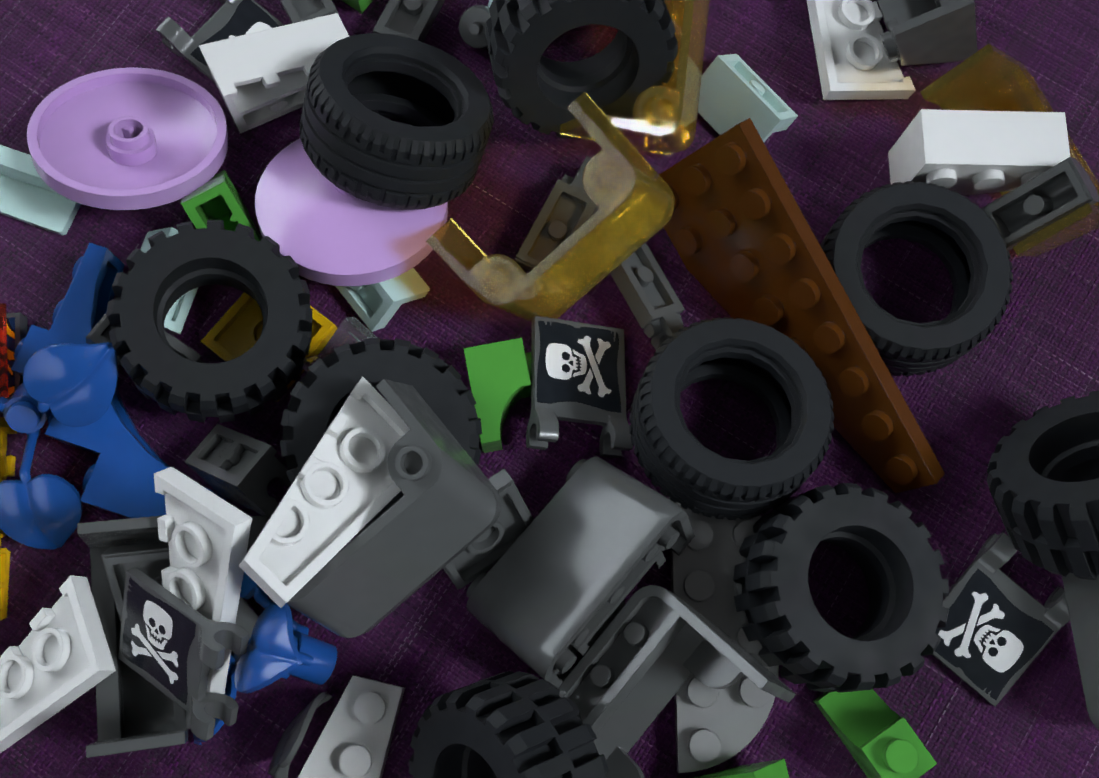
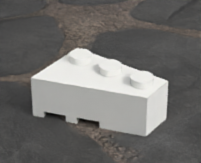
M338 13L199 45V48L241 134L303 107L311 66L316 57L336 41L349 37Z
M921 109L888 152L891 185L894 182L904 184L906 181H913L915 183L920 181L926 184L932 183L944 186L963 196L1012 191L1070 157L1065 112Z

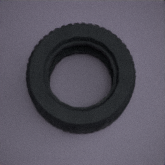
M368 33L352 35L338 40L316 57L311 66L299 134L304 150L312 163L325 178L339 189L358 199L378 206L401 210L426 209L442 205L464 193L472 184L488 143L494 122V114L489 96L481 81L468 67L453 56L432 45L412 38L393 34ZM383 116L399 119L408 124L391 121Z
M906 181L904 184L894 182L892 185L886 184L881 186V188L870 190L869 193H864L859 199H855L845 208L820 245L892 375L900 376L903 374L904 376H912L913 374L923 375L926 372L931 373L950 365L986 338L995 328L994 326L999 323L1001 316L1005 313L1006 305L1009 303V294L1012 293L1011 282L1013 281V274L1011 270L1013 268L1012 263L1009 261L1010 253L1006 249L1007 245L1005 240L1001 238L1002 234L996 228V224L988 218L985 211H982L978 205L972 203L967 197L937 184H926L920 181L916 183ZM899 238L918 242L937 254L950 273L954 289L952 307L948 316L940 321L919 324L897 319L879 307L865 288L860 267L863 250L877 241Z
M718 317L712 320H701L700 323H692L689 327L681 328L678 332L673 333L669 339H666L658 347L654 356L650 359L631 405L629 433L632 436L630 439L632 445L635 446L634 453L639 458L638 463L642 468H645L644 473L647 478L652 479L651 483L655 487L659 486L661 488L660 492L664 496L668 495L671 497L669 500L674 503L679 502L681 503L680 506L684 509L689 508L696 514L701 512L703 516L709 518L714 516L716 519H724L726 517L728 520H736L737 518L742 520L747 519L749 516L756 517L761 513L765 514L772 508L775 509L778 505L784 503L817 469L829 449L828 445L832 439L831 433L834 429L833 401L830 399L832 396L827 388L822 372L808 353L788 336L767 325L742 318L724 317L722 319ZM712 378L734 381L752 390L768 406L775 422L776 449L774 453L769 456L746 461L724 458L705 448L686 426L680 410V392L692 383Z

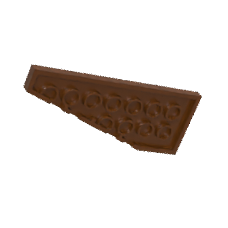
M751 118L732 127L641 186L687 270L733 319L742 318L774 328L795 341L813 359L815 365L822 372V376L825 378L827 388L832 396L830 399L833 401L834 428L895 493L936 484L945 475Z

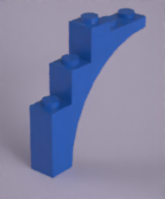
M89 242L84 255L79 257L74 264L72 281L64 299L60 300L54 308L52 315L53 323L50 330L31 324L26 337L20 340L15 349V361L11 368L12 371L23 376L24 367L29 358L36 351L44 347L61 343L87 344L86 336L107 312L108 301L114 298L115 294L111 286L116 274L122 272L124 264L108 248ZM116 387L112 402L105 414L89 425L69 427L60 423L52 412L50 413L46 435L67 445L99 455L97 462L89 467L82 483L84 492L80 501L128 518L166 515L165 494L162 495L155 492L154 473L171 466L164 462L139 434L122 403L118 387ZM205 487L206 489H208L209 491L213 492L214 494H216L217 496L226 501V497Z

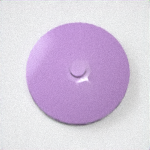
M127 67L93 72L73 79L51 92L41 101L31 115L27 128V144L37 173L50 188L60 195L77 203L95 208L139 210L158 207L182 199L211 180L225 160L228 150V133L225 115L221 106L199 84L183 76L163 70Z
M299 138L281 150L267 165L261 175L255 194V212L262 237L268 236L280 245L281 257L290 255L299 267L300 276L334 286H363L395 278L409 271L425 259L435 248L444 232L448 216V202L426 209L401 210L378 206L358 199L336 187L319 172L308 157Z

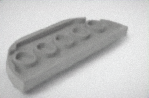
M676 502L677 506L687 512L695 537L680 555H677L670 549L671 592L738 642L778 678L779 665L769 667L758 655V652L763 648L758 640L748 641L742 629L744 625L749 624L745 611H736L734 596L742 594L741 583L733 581L735 565L746 561V558L740 555L739 549L745 537L755 534L753 532V525L761 518V515L756 517L749 516L747 519L742 520L739 518L728 520L726 517L724 519H716L714 516L709 518L703 516L701 512L696 514L689 508L684 509L680 506L681 503ZM691 674L674 695L676 771L678 773L708 769L719 765L740 752L762 728L771 711L775 696L761 690L744 674L734 685L725 689L711 688Z

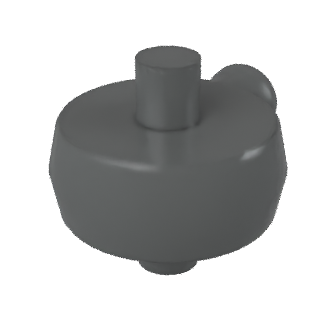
M485 5L469 7L463 13L459 22V32L466 44L477 49H488L486 21L491 16L490 7Z

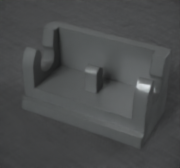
M217 424L185 461L217 493L261 515H267L269 519L279 505L276 499L267 492L269 482L273 478L278 477L280 483L288 487L292 485L286 473L288 469L274 456L277 451L271 445L220 424Z

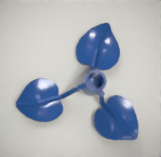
M112 342L97 344L61 343L44 347L36 351L27 361L24 367L23 383L18 386L10 399L0 397V412H3L9 427L17 432L27 434L19 470L20 480H4L0 482V529L10 538L21 544L49 550L62 547L77 528V523L80 522L83 506L82 501H80V494L74 485L64 478L52 474H41L31 479L30 470L37 438L41 433L40 428L43 427L51 412L60 423L69 427H80L94 423L109 408L118 381L117 352L114 350Z
M244 572L240 592L241 598L248 600L254 595L255 601L265 610L258 617L254 625L251 638L248 641L247 652L240 656L236 666L234 655L231 654L225 695L235 700L237 691L245 694L252 693L272 684L280 678L287 679L290 675L317 685L324 684L331 676L336 665V646L308 636L309 628L298 624L292 619L288 603L280 608ZM214 718L216 719L214 735L224 725V722L217 718ZM193 734L194 744L201 745L202 742H206Z

